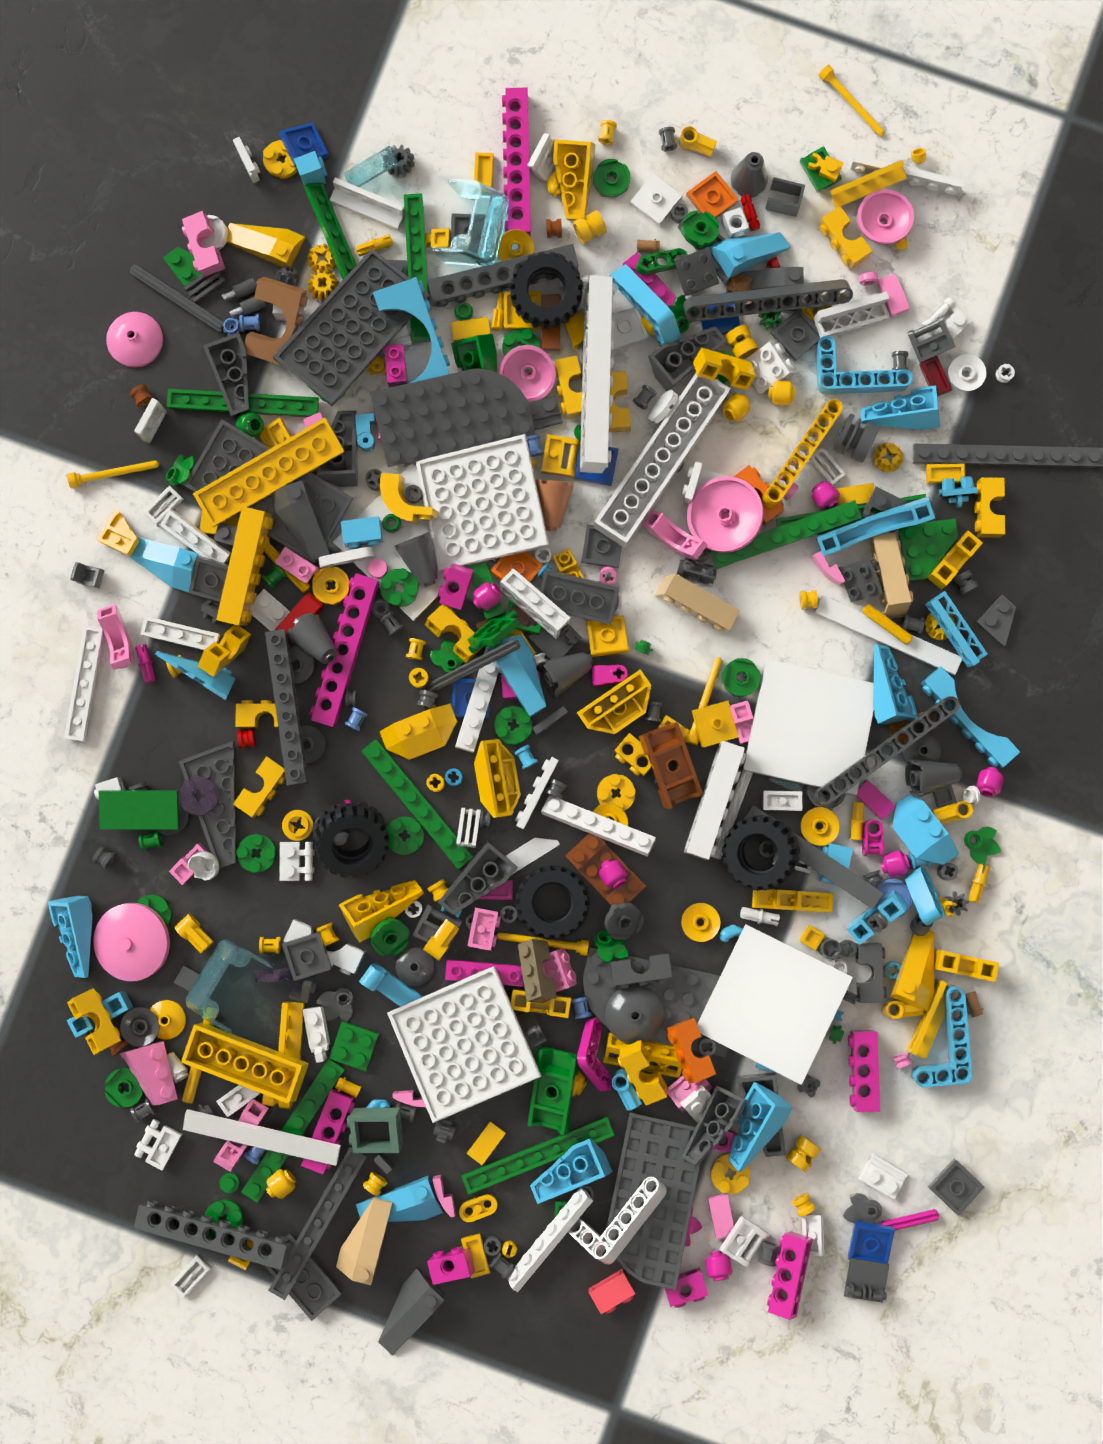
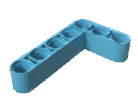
M626 264L609 275L613 277L612 283L616 285V288L652 324L659 346L681 338L673 312Z
M826 335L820 338L816 346L817 387L823 394L905 391L913 380L911 372L904 369L837 372L835 340L831 336ZM821 344H827L830 349H823ZM822 362H828L831 367L825 368ZM900 377L904 378L907 383H906V384L900 383V381H899L898 378H900ZM880 378L886 379L888 384H882ZM861 379L868 380L869 385L862 384ZM842 380H848L850 382V385L845 386L842 383ZM823 381H830L832 386H825Z
M377 963L371 964L359 981L371 991L378 990L400 1007L423 997Z
M955 985L947 986L943 992L949 1063L916 1066L912 1070L911 1076L921 1087L965 1084L972 1079L966 996L964 991ZM958 991L957 998L952 1000L951 993ZM959 1010V1011H960L959 1017L956 1018V1019H953V1018H952L953 1012ZM957 1030H961V1036L954 1038V1033ZM963 1049L962 1056L956 1057V1052ZM960 1069H965L964 1075L958 1077V1071ZM945 1071V1076L939 1079V1072ZM921 1073H926L924 1080H918V1076Z

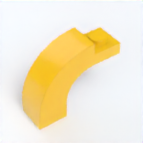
M381 473V496L387 508L394 515L406 522L417 525L418 517L419 520L430 521L431 518L437 519L438 511L434 508L411 506L406 502L403 493L405 481L403 476L400 474Z

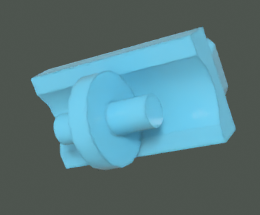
M972 476L960 477L961 487L956 488L954 478L943 479L939 495H955V497L948 498L949 503H955L957 508H961L962 502H968L969 500L968 496H962V494L978 493Z

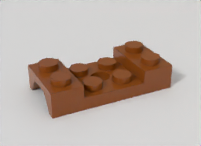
M672 722L639 736L644 753L648 755L659 786L658 793L664 808L671 809L677 803L703 795L678 723ZM671 760L676 762V769L674 771H670L668 768Z
M590 833L565 855L611 906L615 903H629L646 887L602 838ZM608 859L620 861L628 873L627 882L617 889L606 887L599 876L601 864Z

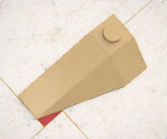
M373 1197L356 1226L343 1243L336 1267L352 1281L367 1285L372 1284L393 1202Z

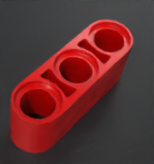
M307 593L275 630L285 629L288 633L289 628L292 629L294 627V621L307 613L318 615L324 608V604L311 593Z

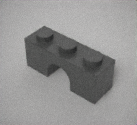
M855 943L857 946L855 954L856 963L868 964L872 972L871 977L867 981L856 982L857 1002L884 1003V998L887 997L886 986H883V978H886V968L883 967L885 947H882V943H861L860 945Z
M669 953L648 956L649 967L642 973L633 971L630 959L611 961L613 985H618V989L630 987L629 984L637 983L638 986L648 985L650 980H657V983L668 982V978L672 977Z

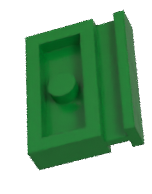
M824 146L808 154L806 157H802L799 161L817 193L842 179L839 173L836 182L819 176V169L811 170L808 168L809 162L817 163L816 160L812 159L813 153L819 154L823 160H825L826 156H829Z

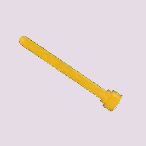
M830 65L824 67L818 74L820 79L827 83L830 82L879 136H883L885 134L884 129L835 77L834 69Z
M150 461L83 475L73 472L67 474V479L72 489L82 485V482L158 468L159 462Z
M720 657L714 660L698 709L708 705L722 663ZM694 721L684 741L698 746L699 736Z
M502 932L497 933L498 940L518 943L530 939L544 940L548 942V947L576 950V953L584 956L588 954L589 940L581 939V941L575 943Z

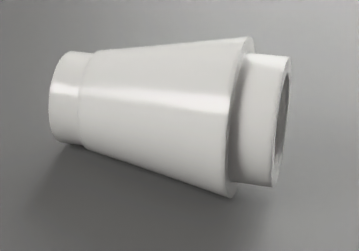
M174 1052L169 1053L167 1057L174 1083H177L189 1075L187 1073L188 1069L181 1063V1060Z

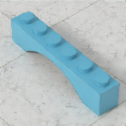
M928 496L818 534L817 540L822 554L825 556L878 534L935 519V512Z
M942 666L920 683L923 686L922 690L936 700L935 704L948 696L957 698L955 680ZM946 701L945 708L951 711L953 708L952 703ZM961 705L958 711L949 717L953 724H958L962 728L961 732L966 738H971L974 741L975 748L980 753H985L988 757V762L993 767L1003 768L1020 753L1007 737L988 733L974 724L962 710Z

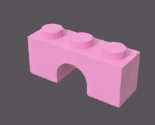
M201 211L183 218L184 226L182 230L185 237L189 240L187 246L190 253L194 256L195 261H193V265L196 271L206 277L224 270L225 266L220 251L214 245L203 248L205 239L215 235L209 217Z

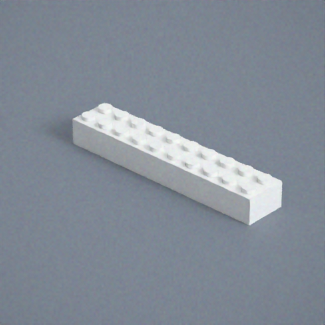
M590 275L585 288L580 472L603 473L604 469L608 468V462H611V451H608L612 440V432H609V425L612 424V413H609L613 402V395L610 394V388L613 387V376H610L614 365V358L611 357V351L614 349V339H611L615 327V321L612 320V314L615 312V302H612L616 289V285L612 284L613 277Z
M695 373L670 413L665 417L595 520L593 528L626 548L728 397L729 387L716 379L712 381L698 377Z

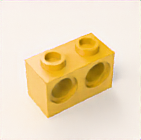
M629 733L614 750L616 753L615 758L622 764L628 763L631 766L630 770L635 775L639 776L641 774L644 776L651 768L648 755L644 753L641 742ZM630 745L633 748V753L625 755L622 747ZM640 757L646 758L648 762L644 768L639 767L637 764V759Z

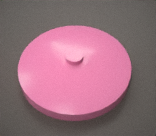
M730 476L717 477L704 483L694 493L692 502L689 503L687 510V522L692 535L704 540L708 544L706 546L707 549L718 553L738 551L750 544L758 535L764 518L763 504L756 490L746 481Z
M125 903L113 907L101 917L94 932V951L99 963L110 975L120 980L139 981L150 977L163 966L169 953L170 937L165 922L156 911L143 904Z

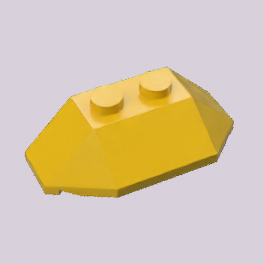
M640 669L578 711L577 714L587 729L616 734L646 713L651 684Z
M446 704L393 723L381 730L380 734L387 750L411 760L446 746L458 721L451 704Z
M499 739L481 741L474 762L480 801L493 818L512 815L521 795L514 756L501 744L502 742Z

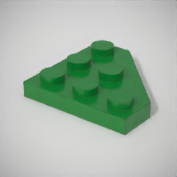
M956 519L923 522L898 529L901 554L905 560V567L903 568L904 572L909 576V582L925 580L958 538Z

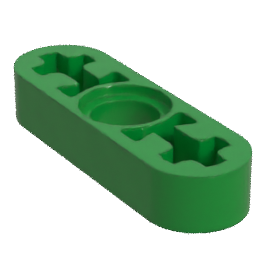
M676 248L644 255L639 258L636 270L641 275H650L677 269L674 260L678 258L675 257L688 254L684 249ZM662 258L667 264L660 265L657 259Z

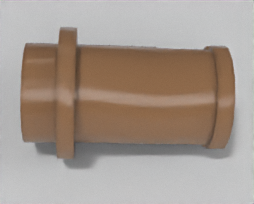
M656 239L654 241L637 240V252H659L660 241H656Z
M976 991L965 994L970 1010L968 1013L972 1017L982 1015V1010L984 1009L980 1007Z

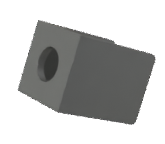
M774 177L770 190L798 196L797 204L768 198L765 209L797 217L805 185Z

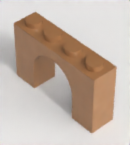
M267 277L258 279L254 298L278 306L286 317L287 326L285 333L280 338H271L255 332L247 334L244 344L246 354L280 365L273 359V356L299 329V326L302 325L304 319L302 311L308 302L307 290Z

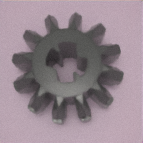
M402 144L399 148L393 145V150L387 149V155L383 157L385 161L384 167L388 169V174L394 173L396 178L399 177V174H402L405 178V172L411 174V168L415 167V162L413 161L415 159L414 154L411 153L409 147L404 149Z

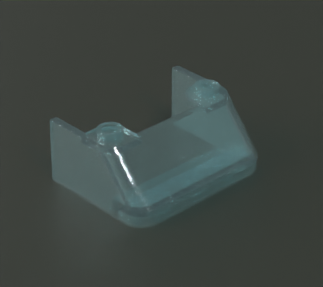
M449 179L448 184L459 196L475 200L467 235L459 234L455 236L450 248L433 247L432 251L444 263L480 266L493 264L498 255L509 199L503 192L480 182Z
M222 940L216 946L188 993L186 1005L205 1020L228 1033H234L235 1029L216 1019L219 1014V1005L210 999V996L229 964L242 968L250 962L251 958H254L270 968L274 965L231 940Z

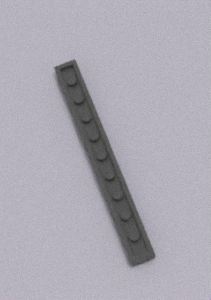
M914 443L913 464L1102 468L1103 448Z

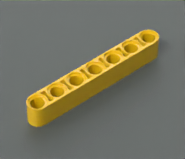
M831 399L822 408L763 494L762 503L765 507L774 508L777 506L842 412L843 406L839 400ZM819 422L823 423L825 427H822ZM809 436L813 437L815 442L811 441ZM799 451H803L806 456L801 455ZM789 465L794 466L796 471L791 470ZM779 480H783L786 485H782ZM769 494L774 495L776 500L771 499Z

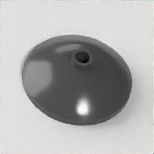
M630 985L628 988L618 989L610 997L605 1009V1019L611 1033L620 1041L632 1044L642 1040L644 1043L652 1039L659 1032L664 1019V1010L660 999L652 990L644 986ZM633 1012H637L639 1014V1017L637 1019H633L631 1017Z

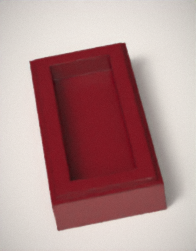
M938 356L920 362L919 366L928 387L936 385L937 397L952 391Z

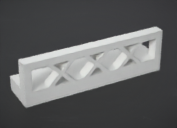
M338 178L334 179L333 185L335 189L330 198L332 204L399 231L405 217L403 205Z
M883 292L818 311L813 319L820 338L889 319L890 316L885 305L889 299L888 293ZM880 307L883 316L878 317L872 314L873 308ZM861 312L867 317L865 321L861 322L855 318L856 314ZM844 317L850 320L848 326H843L838 323L839 319ZM827 322L833 325L830 331L824 332L821 323Z
M512 569L500 581L501 592L557 639L561 629L570 621L571 617L515 569Z

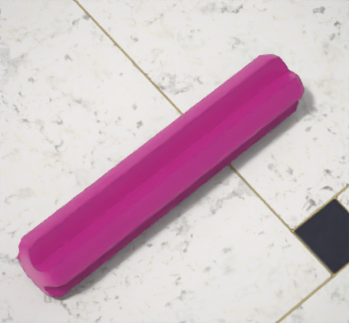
M933 1209L882 1221L881 1225L892 1226L897 1231L938 1221L939 1214L937 1210Z

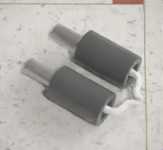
M253 277L232 286L233 290L223 294L222 297L224 301L235 296L238 299L243 298L256 291L257 282L254 281ZM251 297L240 302V307L229 312L232 318L242 313L247 316L265 308L266 305L263 300Z

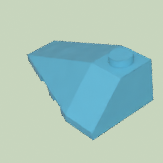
M781 232L725 239L710 246L711 253L728 278L790 249Z
M936 385L911 390V394L901 397V395L894 396L892 401H881L862 408L861 423L867 424L870 422L878 426L917 430L940 427Z
M137 537L139 543L130 558L172 588L189 593L196 557L200 555L182 548Z
M522 635L507 637L502 640L499 646L517 639L520 649L493 663L531 717L546 708L532 650ZM489 647L488 652L497 647Z
M880 644L874 645L873 707L875 718L878 724L884 725L913 721L918 717L914 700L911 695H907L904 689L906 683L904 679L901 680L898 676V665L889 646Z
M160 651L155 653V655L226 700L235 681V678L231 676L233 672L224 667L218 674L212 677L198 667V661Z
M73 896L48 901L54 926L58 925L62 935L59 937L60 942L64 943L67 947L66 957L74 977L87 978L89 974L92 929V904L89 897Z
M756 1082L753 1083L745 1097L747 1102L744 1114L738 1121L741 1125L738 1135L734 1136L728 1158L738 1172H742L779 1131L793 1109L781 1096Z
M590 1138L568 1149L530 1187L537 1204L603 1178L613 1171L605 1153Z
M429 1175L375 1196V1198L393 1202L388 1222L426 1220L443 1213ZM373 1197L356 1204L360 1218Z

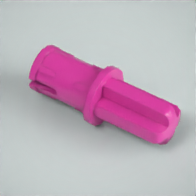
M143 644V647L141 645L136 646L135 650L139 660L138 667H141L144 682H154L153 660H150L148 646L146 644Z

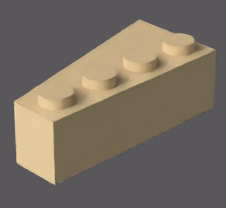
M895 532L873 536L870 542L872 559L879 562L876 574L884 594L879 596L880 604H884L885 607L882 614L889 619L904 617V614L908 612L911 602H913V593L908 589L909 576L904 572L905 560L900 555V540L896 538Z
M677 574L664 576L654 595L679 608L684 613L695 616L700 622H707L713 625L712 628L721 633L723 631H730L740 612L739 609Z

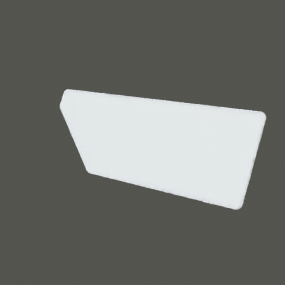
M533 838L506 856L518 866L514 871L515 873L554 849L560 843L558 840Z

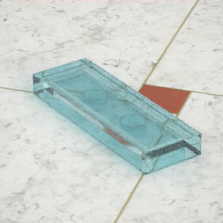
M386 147L344 172L347 183L361 187L399 165L393 147Z

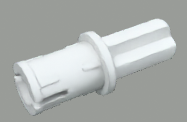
M742 907L740 911V917L743 919L757 921V924L766 923L778 926L779 914L764 912L763 909L755 910Z

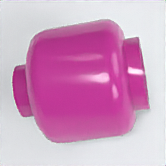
M820 482L812 489L811 498L821 510L831 509L839 504L840 493L830 482Z
M485 582L474 591L475 599L473 602L478 609L483 608L489 611L500 603L502 592L495 583Z
M988 767L980 771L976 787L981 795L994 797L1002 790L1004 776L997 768Z
M900 850L885 854L883 857L884 862L881 863L884 874L888 873L891 878L905 875L909 872V868H911L907 853L903 854Z
M608 859L601 864L602 868L599 871V876L606 887L617 889L627 882L628 873L620 861Z
M722 1251L710 1252L711 1256L705 1259L707 1276L713 1278V1281L729 1279V1276L733 1273L730 1257L722 1254Z

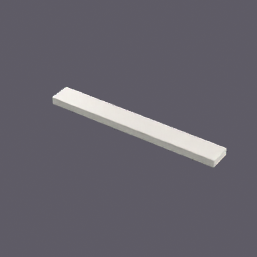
M826 596L821 597L814 614L935 668L942 666L947 673L953 676L956 674L962 661L960 656L915 636L906 645L862 612Z
M187 1109L185 1113L183 1130L330 1165L336 1166L338 1163L341 1147L338 1144Z

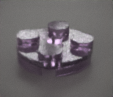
M193 777L182 784L179 792V801L182 808L190 814L206 815L218 804L219 791L216 785L208 778ZM200 790L201 794H204V798H201L198 802L197 798H194V794H197V791Z
M289 967L255 970L254 982H274L282 979H293Z

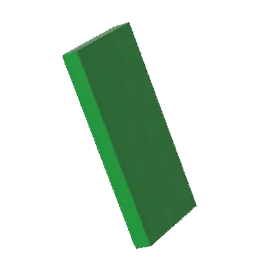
M99 790L100 829L178 830V790Z

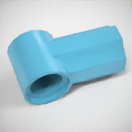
M617 1070L612 1079V1086L618 1092L627 1111L633 1110L643 1102L638 1098L634 1084L629 1082L626 1070ZM617 1078H625L626 1083H620Z

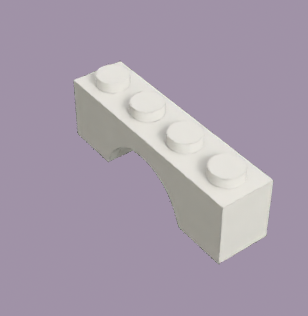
M294 919L284 938V942L314 933V927ZM348 943L338 951H327L332 967L336 965L340 967L339 971L350 975L357 972L366 951Z

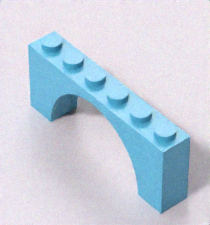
M416 277L373 292L380 312L397 310L409 313L419 319L428 330L432 345L429 363L423 373L410 383L448 375L447 366H450L447 354L443 356L441 350L444 347L441 336L437 337L435 330L438 329L434 318H430L428 311H431L428 299L424 300L422 295L425 292L422 281H417Z

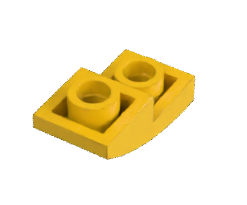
M874 483L838 488L840 497L837 506L856 500L857 505L867 503L875 488Z
M570 548L552 556L560 573L584 578Z

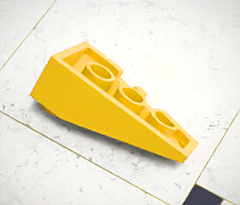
M230 223L227 228L228 239L226 243L283 268L284 266L292 267L305 240V236L289 229Z
M413 880L394 885L390 890L383 892L380 889L375 890L374 894L368 896L356 895L339 904V907L353 934L360 943L370 938V932L380 922L388 917L395 919L424 892L418 883Z
M930 930L924 936L912 934L890 996L928 1012L934 996V932Z

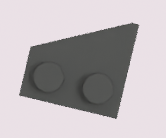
M1001 594L975 623L1001 647H1004L1008 640L1016 606Z

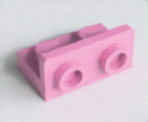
M284 547L275 561L277 565L305 583H308L312 575H315L320 570L319 567L287 547Z
M475 907L467 946L490 951L491 947H495L497 935H494L495 927L499 928L501 919L497 911Z
M560 948L550 952V960L542 963V971L546 977L554 979L556 992L576 985V974L572 970L570 956L566 950Z
M682 1075L667 1088V1094L682 1112H685L686 1110L680 1104L692 1092H697L701 1088L700 1085H703L709 1093L713 1087L706 1079L688 1084V1081Z

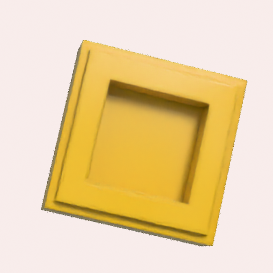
M809 924L799 941L816 951L826 935Z

